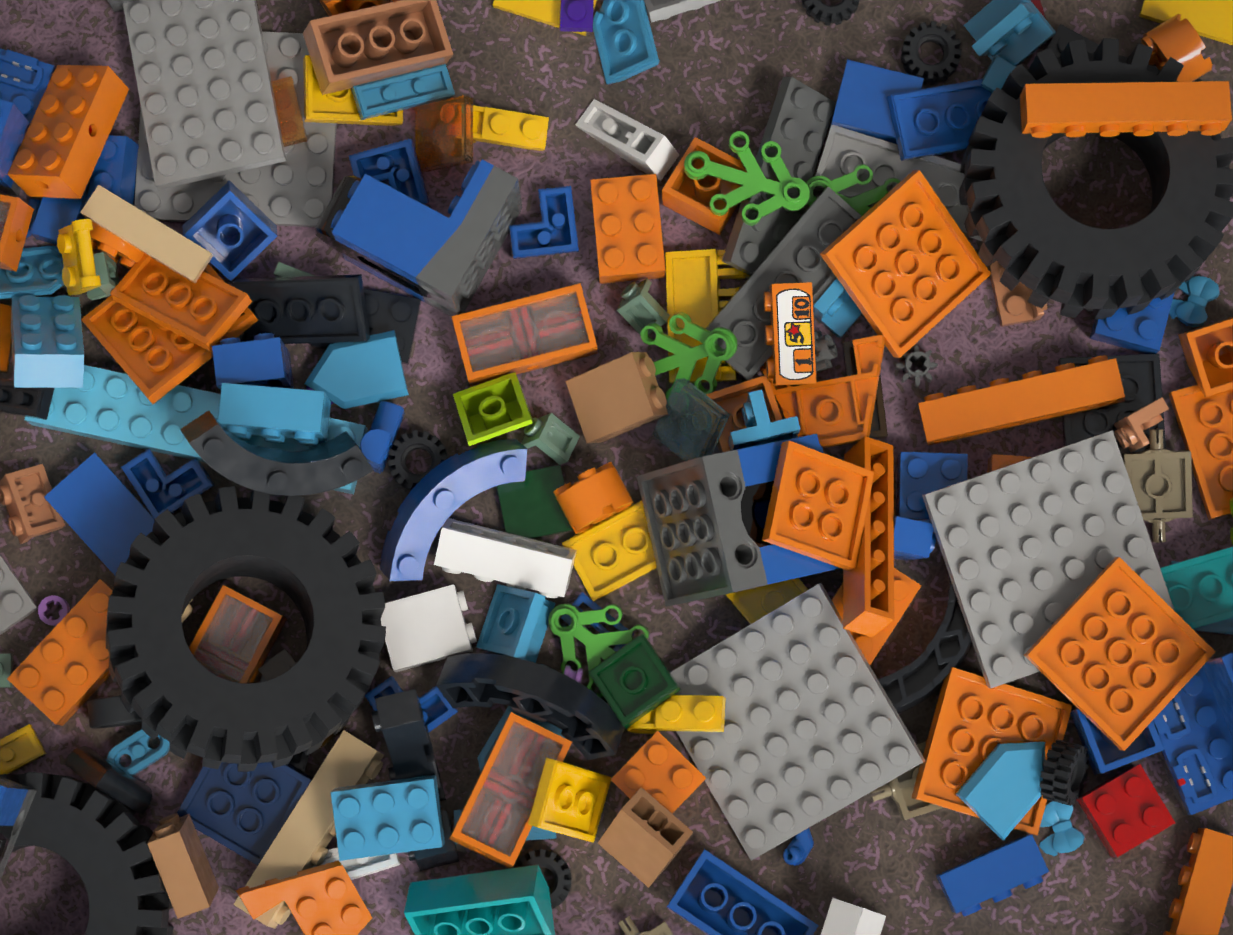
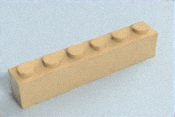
M343 730L245 886H249V888L265 884L267 880L274 878L281 880L295 876L299 871L313 868L314 865L319 866L328 854L327 845L333 836L336 837L331 791L338 787L366 784L369 778L374 779L383 766L381 759L384 755ZM238 897L234 905L249 914L240 897ZM282 901L257 917L256 920L268 927L276 928L278 924L282 925L287 920L291 912L286 903Z

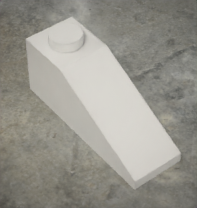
M595 99L575 124L637 169L647 174H656L657 179L660 181L679 157V153L663 134Z

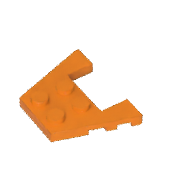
M883 335L853 340L858 372L856 375L798 386H773V379H769L774 396L783 411L785 419L798 417L800 425L798 437L817 434L822 448L859 442L864 436H870L885 345ZM766 362L760 368L764 375H767Z
M339 860L299 871L295 876L281 880L274 878L265 881V884L252 888L245 886L236 890L253 920L284 901L304 935H358L372 919L370 912Z

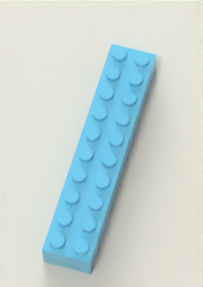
M84 365L83 388H54L47 420L25 417L24 420L33 426L144 450L151 449L154 452L191 460L195 458L200 462H205L192 448L180 429L208 410L218 421L221 394L177 385L155 404H152L127 374ZM329 418L327 441L347 431L361 450V440L369 431L366 425ZM251 435V440H242L253 446L282 449L287 452L310 450L308 447H311L300 445L298 440L285 438V443L264 441L265 437ZM357 481L333 490L354 495Z

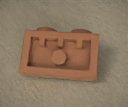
M998 261L988 266L991 272L990 278L1000 326L1004 327L1040 320L1044 315V310H1047V303L1042 309L1028 302L1033 291L1032 289L1019 282L1012 291L1000 282L1005 269Z
M1163 397L1114 423L1117 429L1114 431L1115 437L1124 449L1128 447L1129 451L1133 452L1150 444L1143 430L1163 420L1160 414L1169 409Z
M43 464L5 474L0 480V503L7 507L10 516L8 518L10 531L14 537H18L20 544L28 542L32 537L53 532L65 526L63 518L44 498L52 490Z

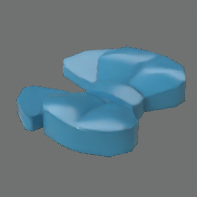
M1193 275L1187 282L1184 281L1178 287L1189 296L1188 301L1173 299L1169 315L1171 319L1177 317L1179 321L1187 326L1201 327L1207 323L1208 316L1205 311L1207 303L1218 298L1220 291L1218 284L1212 279L1204 276L1194 277Z
M1052 801L1045 806L1040 827L1052 826L1054 831L1053 834L1040 842L1039 847L1046 854L1056 856L1058 852H1072L1083 844L1085 838L1083 832L1074 828L1070 820L1074 810L1073 804L1069 806Z

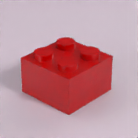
M1141 764L1130 766L1077 799L1111 857L1123 855L1175 824L1174 819Z

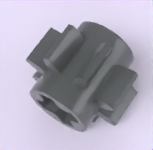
M814 331L816 372L820 373L833 367L831 359L837 357V348L830 335L822 336L821 331Z
M915 345L913 353L909 355L906 352L901 357L905 362L896 364L895 369L903 370L902 383L910 379L914 381V387L918 388L922 378L929 383L932 381L933 377L928 373V370L936 369L938 364L935 362L930 363L931 350L923 353L919 351L918 345ZM918 360L922 361V371L916 370L912 372L910 370L911 361L914 363Z

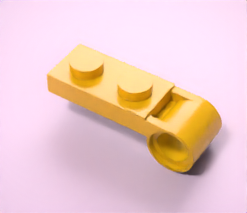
M453 104L451 106L448 139L456 142L457 139H467L469 143L479 141L544 151L549 117L469 104Z
M673 695L629 726L627 731L640 734H654L657 731L724 732L726 698L724 696Z

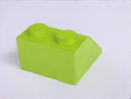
M516 372L453 394L469 446L533 424V419Z

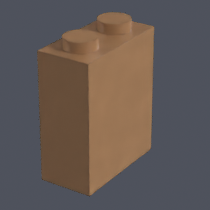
M631 352L565 381L586 443L607 441L668 415L666 396L658 386L655 377L656 368L647 352Z
M641 787L620 810L598 844L649 888L671 863L693 834V831Z
M178 813L169 815L159 821L160 825L153 830L154 832L147 845L177 919L209 908L219 886L190 814L179 817Z

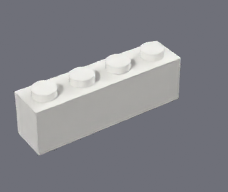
M448 518L441 529L434 565L441 566L442 570L448 573L460 574L464 572L474 575L480 581L492 582L496 580L506 583L509 587L522 590L528 588L539 591L540 595L547 598H557L558 596L564 597L566 594L577 550Z

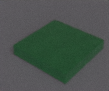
M561 465L527 471L525 481L497 486L506 533L534 539L573 531L553 492L564 485Z
M643 633L588 672L625 728L634 724L681 690Z

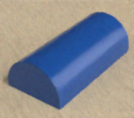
M705 849L693 864L667 905V908L707 935H813L819 926Z

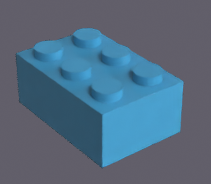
M66 295L56 297L12 296L11 339L14 388H83L84 345L79 297H69Z
M222 383L218 422L240 440H251V435L265 437L264 441L270 443H285V438L298 440L300 445L315 446L318 445L319 441H327L331 401L324 391Z
M436 775L338 787L331 791L340 861L440 848L445 843Z

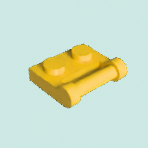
M92 219L75 220L71 222L72 224L58 230L57 247L62 254L64 265L62 281L67 287L68 295L82 294L101 286L100 276L96 275L90 231L93 230Z

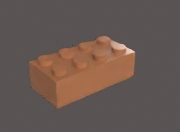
M400 0L309 21L303 32L322 95L447 64L453 56L436 0Z

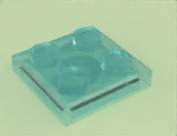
M686 378L676 379L667 399L666 409L668 415L659 418L652 435L684 462L712 455L730 414Z

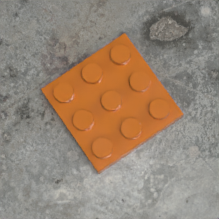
M792 441L782 442L762 541L848 571L856 569L874 472Z

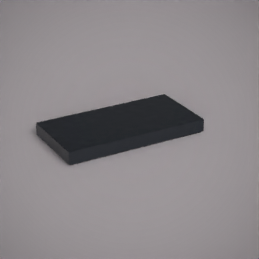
M362 274L235 279L232 282L233 287L249 295L252 302L248 308L258 319L255 324L240 335L241 342L254 341L255 335L265 333L274 334V338L280 337L284 344L367 342L370 339Z

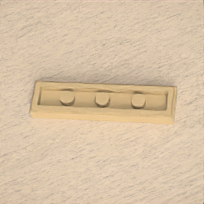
M100 185L97 186L80 212L84 217L92 219L94 223L193 283L197 282L213 257L212 253Z

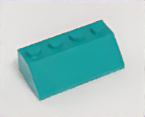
M539 865L410 882L404 915L415 935H555L549 887Z

